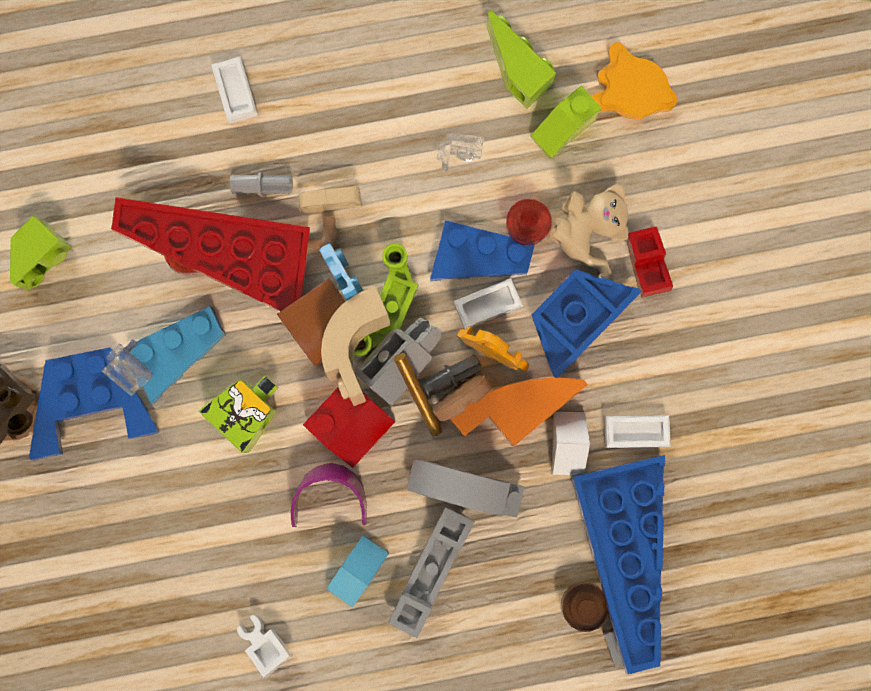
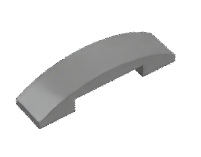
M445 506L388 624L418 638L448 572L475 522L474 520Z

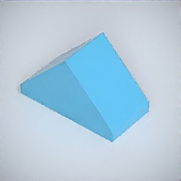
M363 535L326 589L353 607L389 553Z

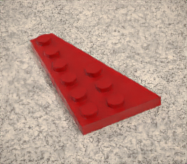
M115 197L111 226L113 232L278 311H282L302 297L310 227Z

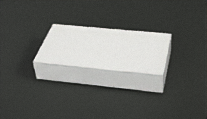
M239 56L211 64L229 124L259 116L242 58Z
M511 278L454 301L464 329L468 326L474 328L523 307Z
M669 415L604 416L605 448L671 447Z

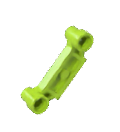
M398 243L389 244L382 253L383 262L389 268V275L380 297L391 325L365 336L362 339L366 342L365 347L362 350L355 349L354 356L363 357L383 341L391 330L402 328L419 284L412 281L408 269L407 251ZM393 256L401 257L398 263L390 261Z

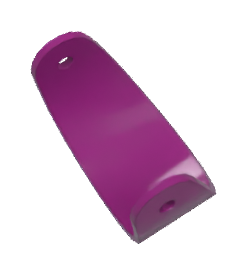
M327 463L316 466L303 477L292 499L290 511L292 527H297L298 500L301 491L312 483L325 480L340 482L351 488L359 498L362 509V524H367V500L364 486L353 471L344 465Z

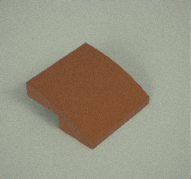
M330 278L277 314L314 366L322 361V339L327 324L336 310L345 303V300Z

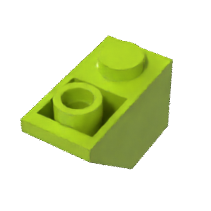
M33 215L11 237L10 282L14 286L27 291L38 286L44 280V275L53 266L60 264L66 258L67 252L72 246L47 222Z

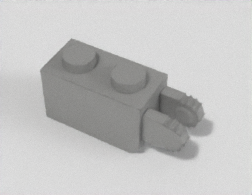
M420 317L405 332L401 329L391 330L355 371V374L392 406L407 388L394 362V357L405 353L417 377L433 358L429 353L441 339L440 329L430 326L427 319Z

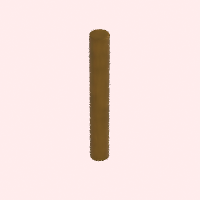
M406 354L396 355L394 362L431 435L437 436L443 431L442 427L432 412V407Z

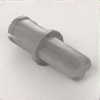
M259 172L258 175L231 174L230 190L232 194H258L260 197H263L264 194H290L293 190V179L290 175H264L263 172Z

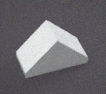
M556 411L553 413L552 474H585L590 446L585 412Z

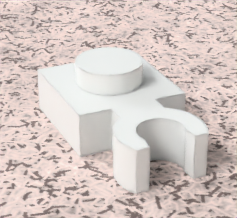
M252 615L250 618L255 625L253 632L249 633L244 626L237 627V633L242 639L249 640L252 643L245 652L264 678L288 660L292 654L274 629H270L265 633L263 631L264 622L261 617Z

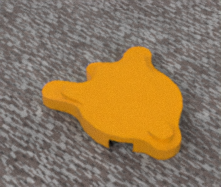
M615 42L610 46L608 51L610 64L600 70L597 75L598 82L603 84L606 90L591 96L602 108L600 113L614 111L625 118L642 120L644 117L652 114L671 111L677 103V96L670 88L667 76L662 68L648 59L633 56L620 42Z
M468 326L466 329L461 328L456 335L463 340L464 344L514 370L519 369L526 372L529 368V363L523 359L519 351L512 355L508 352L510 345L490 332L479 330L475 336L473 335V328Z

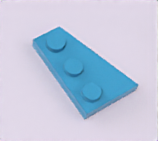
M209 306L126 346L125 349L150 403L155 404L172 384L180 380L183 374L196 361L204 357L225 336V332L214 309Z

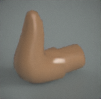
M334 217L323 218L322 238L308 240V248L319 250L329 243L332 248L335 246L337 230Z

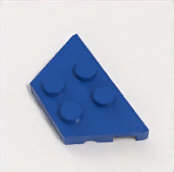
M575 269L531 315L552 375L558 378L642 291L635 287H629Z

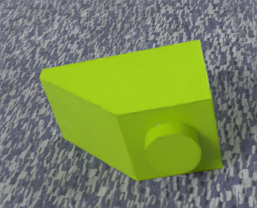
M580 86L554 108L530 137L551 159L593 124L602 108Z

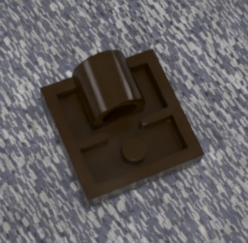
M0 364V444L7 435L18 436L30 428L33 417L27 408L36 397L2 364Z

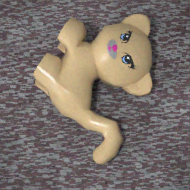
M612 185L605 192L594 195L586 207H583L585 204L583 195L573 191L569 194L561 209L568 215V219H557L548 234V237L560 245L562 250L571 259L581 262L586 267L598 269L600 272L599 278L602 277L610 280L612 271L608 261L590 254L591 232H594L598 236L609 237L617 242H623L628 239L629 232L626 225L628 209L624 202L625 189L623 185Z

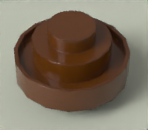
M578 582L571 585L564 592L561 599V611L564 619L572 628L578 631L591 632L599 629L606 622L609 615L603 591L590 582Z

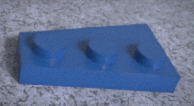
M445 220L430 281L456 278L469 279L471 277L527 275L535 243Z

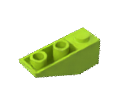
M490 10L487 16L486 27L505 87L528 109L553 85L556 72L548 59L540 58L533 51L531 43L525 37H519L512 30L510 23L505 17L497 16Z

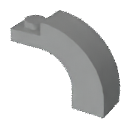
M414 459L406 490L487 513L517 517L524 486Z

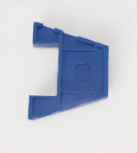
M109 347L45 360L29 453L30 460L35 461L63 454L58 426L59 421L123 408L128 439L159 433L156 423L152 420L145 404L137 394L113 349Z

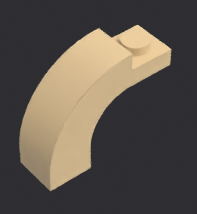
M376 286L354 295L343 303L331 317L322 339L321 355L325 374L330 382L337 380L336 382L343 399L350 397L354 406L366 402L353 369L354 351L365 336L391 325Z

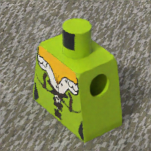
M266 375L254 387L240 379L198 412L241 453H249L277 412L267 400L279 387Z

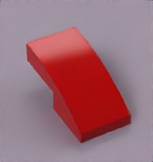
M657 226L629 232L627 243L638 289L642 291L640 293L641 298L671 291L673 283L664 260L666 251Z

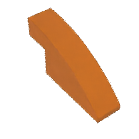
M542 378L509 384L488 392L477 403H469L465 406L466 409L463 413L450 420L465 437L485 419L489 418L511 446H515L588 384L583 379Z

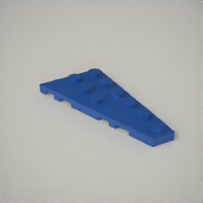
M665 455L572 477L625 674L660 667L661 662L660 602L662 601L661 570L663 569V496L665 487L663 474Z

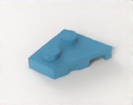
M330 243L319 249L346 300L363 291L355 275L351 278L348 277L344 267L349 264L341 249L334 251Z

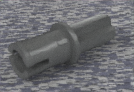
M472 355L450 367L445 365L444 370L421 379L420 382L428 398L453 385L455 388L458 387L457 383L480 373L483 369L477 356Z

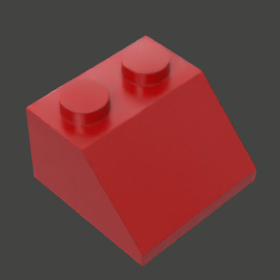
M337 387L307 419L303 426L325 447L354 468L392 427L395 421L364 392L366 402L354 406L350 397L343 399L339 387Z

